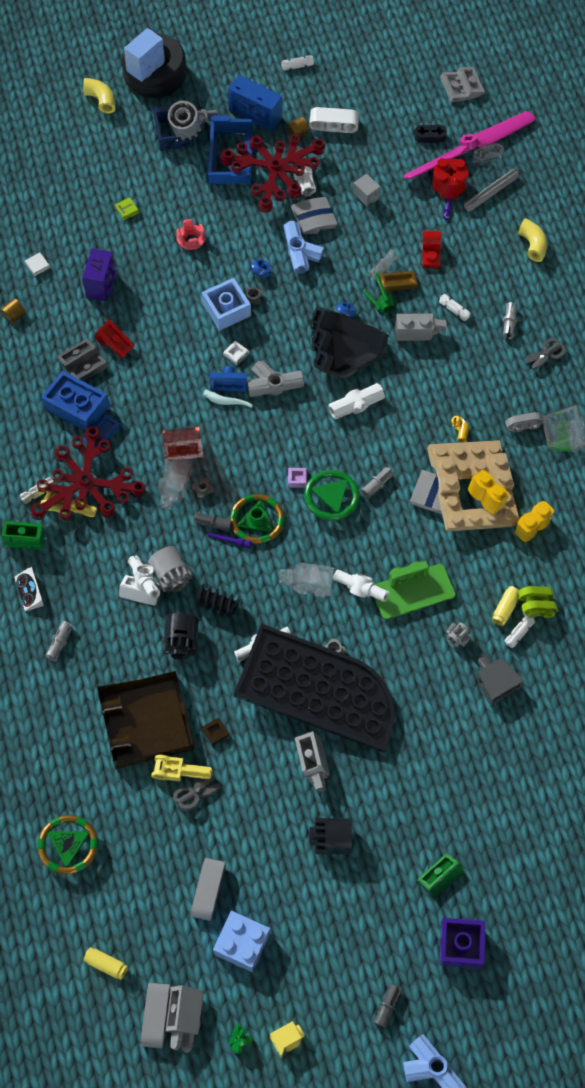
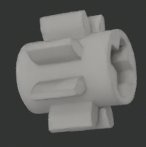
M453 623L446 632L449 634L447 640L455 647H458L460 644L464 647L471 638L469 636L470 629L463 623L458 625Z

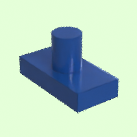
M226 366L224 373L210 372V391L247 392V373H235V369L232 366Z

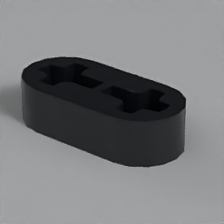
M419 125L415 128L414 137L416 141L422 143L443 142L446 139L447 129L443 125Z

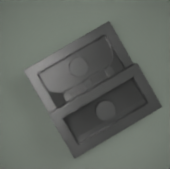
M87 338L57 356V359L67 373L83 382L108 368L107 362Z

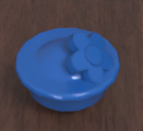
M257 259L251 263L253 274L265 278L270 276L271 266L263 259Z
M340 302L336 306V310L350 318L356 317V308L351 303Z

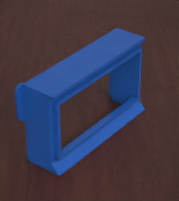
M214 115L211 117L208 166L209 185L247 184L251 186L252 165L243 169L240 173H234L233 171L216 172L218 134L245 133L247 151L252 156V151L249 148L250 139L253 137L252 119H230L228 115Z

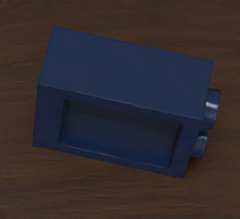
M172 105L153 108L160 151L194 146L193 136H191V140L185 138L184 141L181 137H176V135L162 136L160 123L169 122L168 111Z

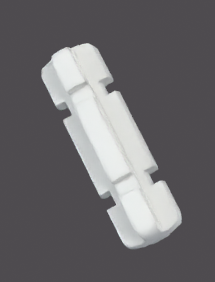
M313 56L293 58L290 61L283 60L281 61L282 69L285 71L290 70V68L305 67V65L312 66L314 65Z
M443 294L440 297L439 303L447 306L446 308L455 315H460L459 318L463 321L470 317L471 313L467 309H463V306L455 300H450L448 295Z
M51 477L45 479L49 484H55ZM45 484L39 485L41 488L46 487ZM37 485L29 489V492L25 491L20 494V498L24 504L32 501V498L36 499L45 492L38 491Z
M525 615L522 619L523 622H520L511 632L512 635L505 639L507 646L515 647L518 643L517 640L520 641L529 630L528 627L530 628L535 623L533 617L529 618Z

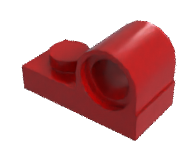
M423 231L422 268L440 269L441 231Z
M110 319L94 335L98 343L104 347L109 346L121 359L135 346Z

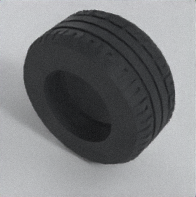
M161 33L156 34L163 38L164 63L167 65L156 69L142 82L127 72L124 51L122 54V68L126 84L132 91L147 98H161L174 93L182 86L186 78L187 70L184 49L175 39Z

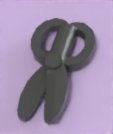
M549 338L543 343V351L530 355L525 360V364L536 361L531 368L533 370L538 369L546 363L548 358L552 360L562 358L566 352L565 346L560 344L558 339ZM549 343H555L549 348L546 347ZM559 349H561V353H560V354H558V355H553V353H555L556 351H558Z
M212 774L210 779L201 778L198 780L193 789L191 787L179 788L173 794V800L179 805L180 810L191 811L198 806L199 798L215 794L220 789V784L217 783L206 787L214 779ZM187 793V794H185L184 796H182V797H180V798L178 799V797H179L181 794ZM195 799L193 803H191V804H189V805H185L186 803H188V802H190L191 800Z

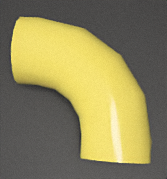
M84 78V95L96 97L99 100V110L101 112L113 113L116 108V101L110 87L99 80Z
M525 218L519 228L518 235L525 237L530 243L527 252L528 257L535 262H541L545 257L548 247L546 235L540 226Z

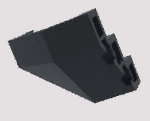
M316 306L310 322L311 329L314 330V336L311 339L312 351L316 353V358L313 360L315 368L324 373L346 378L387 355L383 351L389 337L385 331L341 313Z

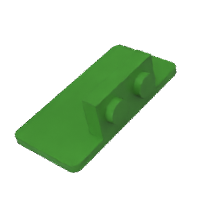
M416 561L404 568H394L389 572L388 580L375 584L390 592L386 602L375 598L384 620L448 601L455 597V591L444 565L437 564L428 567L426 561Z

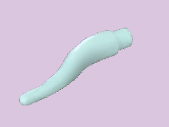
M207 389L203 393L204 397L217 404H239L250 408L253 407L252 404L246 401L223 397Z

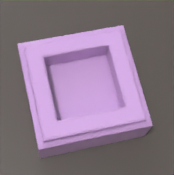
M288 468V487L306 488L307 468Z

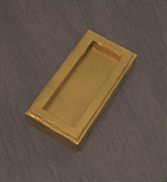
M414 271L379 275L385 292L417 289L418 287Z

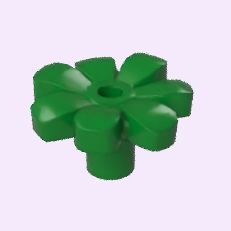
M237 1024L232 1031L233 1037L229 1038V1044L232 1045L234 1053L240 1054L242 1053L243 1046L251 1045L252 1037L246 1036V1029H242V1025Z

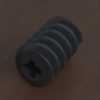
M204 583L197 597V606L199 608L204 606L207 611L212 608V613H217L219 610V615L223 616L226 613L227 618H231L235 614L240 603V596L235 601L234 594L227 598V592L224 591L222 595H219L218 588L213 593L212 586L205 590Z

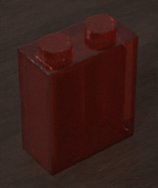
M199 427L162 431L165 461L203 457Z

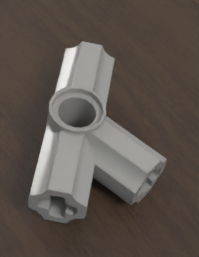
M263 360L255 363L251 369V373L258 379L247 381L250 397L264 394L275 396L280 395L285 390L304 387L301 371L280 374L271 369Z

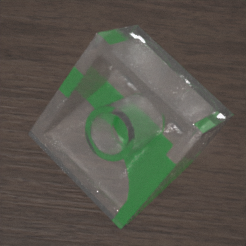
M577 405L542 416L549 450L574 452L585 448V420L583 413Z

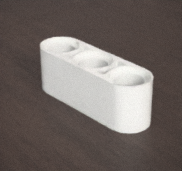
M315 107L310 112L309 126L313 130L343 133L358 131L359 113L355 110Z

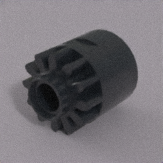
M174 613L166 616L163 643L165 654H171L172 658L183 660L197 653L199 619L194 615L185 613Z
M315 818V827H310V846H315V854H351L352 819Z

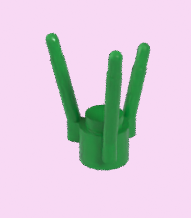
M376 271L375 276L382 296L378 298L379 301L377 303L366 290H364V294L374 304L377 311L381 310L382 313H388L395 308L396 304L393 300L392 291H388V295L386 294L379 274Z

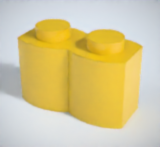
M485 470L475 474L468 487L472 497L481 501L482 506L491 514L501 510L509 496L506 489L500 484L495 483L492 475Z
M546 501L537 503L531 512L524 514L519 519L515 534L523 542L531 540L535 537L537 531L543 530L549 525L554 509Z

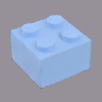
M149 28L124 47L127 72L141 82L165 62L163 38Z
M234 278L202 292L203 305L219 331L251 316V304Z
M231 911L214 946V955L253 973L270 935V928Z

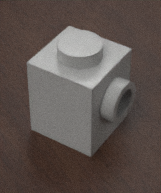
M365 174L353 183V194L368 206L379 199L380 186L368 174Z

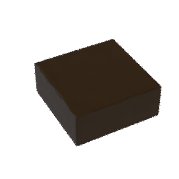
M220 718L202 727L203 733L212 746L229 737V733Z

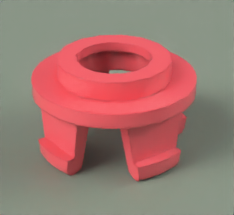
M192 219L184 220L183 227L177 229L178 244L187 250L198 249L204 244L206 239L204 226L202 224L199 226L194 225ZM188 235H195L197 237L189 239L188 242L185 241Z

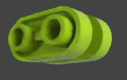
M528 586L518 591L520 601L526 602L521 606L523 615L529 618L536 616L551 618L558 612L556 602L550 601L554 598L553 588Z

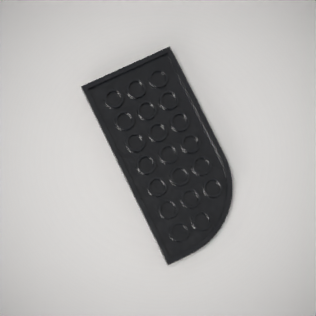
M262 623L260 624L233 697L385 753L394 726L395 710L391 693L380 675L369 665L356 658Z

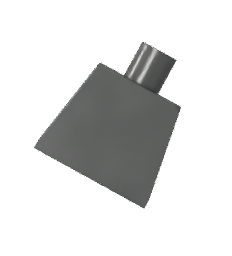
M484 655L477 661L482 668L477 674V681L490 706L522 687L524 680L502 658L492 663L489 657Z

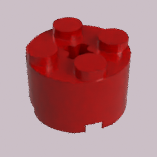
M441 158L438 160L434 167L432 188L442 198L454 199L465 192L468 180V168L465 165V161L453 158Z

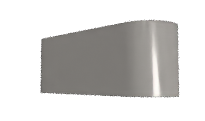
M205 857L191 909V917L212 921L226 862Z
M148 983L141 1034L142 1047L163 1049L170 984Z

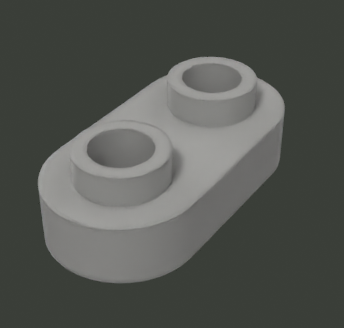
M539 412L512 416L505 421L507 430L513 433L529 428L537 429L543 423L541 413Z

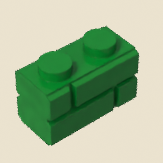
M4 521L1 535L4 547L43 549L45 538L43 524Z

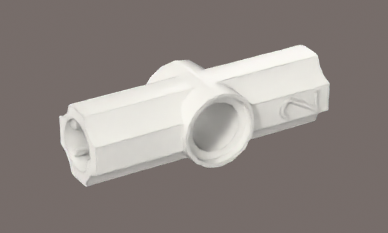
M297 146L295 153L302 150L303 148ZM304 166L305 172L302 176H297L294 173L293 176L302 188L301 195L307 197L315 193L316 188L312 178V169Z
M377 383L361 391L359 389L350 391L344 398L330 403L328 408L331 416L336 420L352 412L355 414L363 412L368 405L384 399L385 395L381 385Z

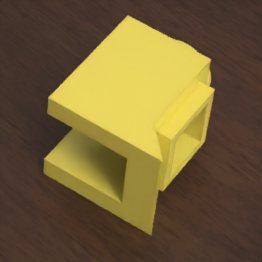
M293 1021L270 1033V1039L281 1059L285 1050L289 1052L300 1046L302 1038L305 1037L299 1025L295 1026Z

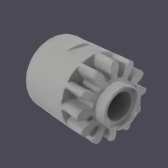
M178 101L170 107L168 120L176 137H181L183 141L185 138L191 140L193 135L197 137V132L201 131V121L196 107L188 101Z
M168 546L157 551L148 560V565L153 568V574L163 592H179L192 579V573L175 546Z

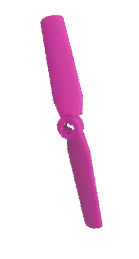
M525 111L475 135H465L461 137V145L406 173L403 175V178L412 179L433 169L441 158L454 159L476 147L479 150L534 122L536 118L532 113Z

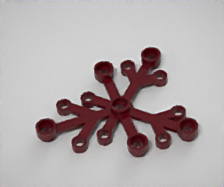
M292 134L289 139L290 146L287 157L281 159L286 147L285 142H276V152L273 158L263 146L261 137L254 136L250 139L249 148L253 152H259L265 160L253 158L247 151V145L239 143L237 145V153L242 156L235 155L231 150L226 149L221 153L220 161L223 165H232L234 173H240L251 165L268 169L270 173L268 182L261 186L253 185L251 187V195L254 197H258L261 193L265 192L264 197L259 200L258 208L261 212L268 213L272 210L273 206L271 200L272 193L279 202L284 201L286 192L278 189L275 185L276 176L278 175L288 187L287 194L290 198H299L302 191L301 186L293 182L285 172L302 176L305 172L304 166L317 169L319 166L318 158L311 157L308 160L302 157L311 153L315 155L323 154L325 143L321 139H315L311 146L295 153L300 137L297 134Z
M91 426L85 431L87 447L83 444L82 437L75 436L72 439V446L85 458L83 471L70 457V450L66 446L57 447L55 449V459L58 462H65L75 475L64 474L62 470L57 469L53 471L52 478L55 482L64 481L73 484L63 486L49 484L45 479L39 480L37 482L38 491L55 492L58 494L42 504H34L31 507V516L35 520L44 519L46 510L64 499L63 508L60 510V518L65 521L71 518L70 508L73 493L79 490L75 507L78 510H84L87 506L86 494L88 490L100 505V514L105 518H110L115 514V505L110 501H106L95 486L110 488L120 504H126L129 500V495L125 491H130L133 497L140 498L144 496L146 487L140 481L133 483L124 482L132 478L133 472L128 467L123 468L121 474L112 480L93 477L90 473L92 459L108 452L110 444L107 440H101L98 447L94 448L95 443L100 439V430L97 427ZM93 431L96 432V434L92 435L89 432ZM75 441H80L81 443H80V444H75L74 442H75ZM59 451H65L66 453L60 454ZM129 472L130 475L125 476L123 473ZM60 474L61 477L57 478L55 477V475ZM87 478L88 481L84 482L82 481V479ZM45 484L46 487L41 488L39 485ZM135 486H140L141 489L137 490ZM120 496H125L126 499L122 500ZM78 502H83L84 505L79 506ZM110 506L111 509L107 510L104 507ZM36 508H41L42 511H41V512H36L35 509H36ZM63 512H68L69 515H68V516H64V515H62V513H63Z

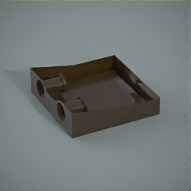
M176 671L97 687L115 769L154 760L156 755L171 756L194 750Z

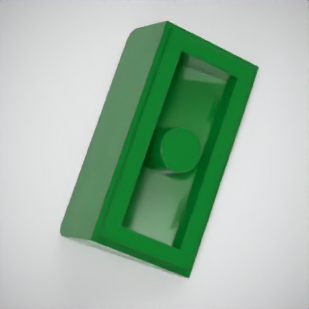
M446 853L417 879V882L435 899L461 876L464 871L461 864Z

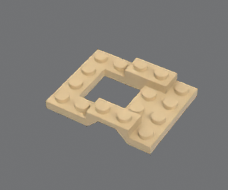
M500 440L429 444L427 449L431 466L436 469L439 481L438 498L446 532L517 527L519 516L512 492L514 483L507 455L502 451ZM485 470L492 475L495 483L500 484L506 489L509 494L504 507L495 514H491L485 508L462 510L458 480L472 479L475 474Z

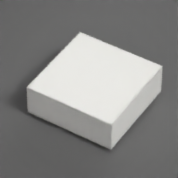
M41 253L25 260L26 266L34 276L50 268Z
M236 341L223 352V356L236 366L249 354V351Z

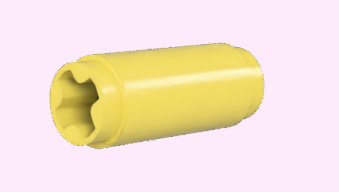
M510 586L506 589L493 614L492 621L495 624L504 626L507 623L519 600V590Z
M90 947L83 959L88 965L120 980L124 978L128 970V966L125 963L96 948Z

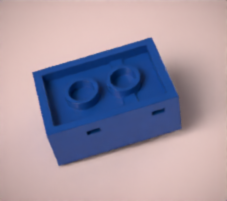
M240 75L229 86V111L244 119H252L253 123L272 132L282 119V95Z
M61 371L41 396L45 410L84 431L88 427L95 426L111 406L106 393L64 371Z

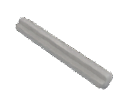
M512 169L465 202L464 208L468 212L472 211L519 177V172L516 169Z

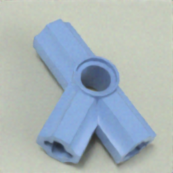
M288 221V223L284 224L288 254L291 257L293 270L298 274L305 273L309 270L308 260L320 262L324 247L305 242L302 238L298 222Z
M424 1034L413 1041L409 1048L419 1060L403 1062L406 1082L434 1078L441 1088H466L447 1064L445 1058L437 1052ZM434 1062H440L444 1069L441 1072H434L431 1065Z

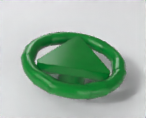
M326 470L315 474L309 480L305 488L304 498L307 507L314 515L321 519L336 521L348 517L355 511L359 503L360 493L356 482L349 475L337 470ZM326 477L342 479V481L313 487ZM348 484L353 495L352 502L339 513ZM311 492L322 500L335 514L319 510L314 505Z

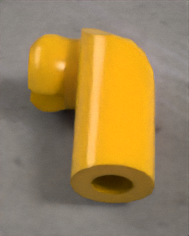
M454 416L451 419V423L459 432L457 440L461 443L466 442L469 425L460 416Z

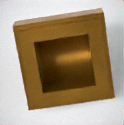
M304 117L298 118L286 125V129L291 135L297 134L301 138L310 133L309 125Z
M15 298L0 309V313L12 324L26 314L22 304Z

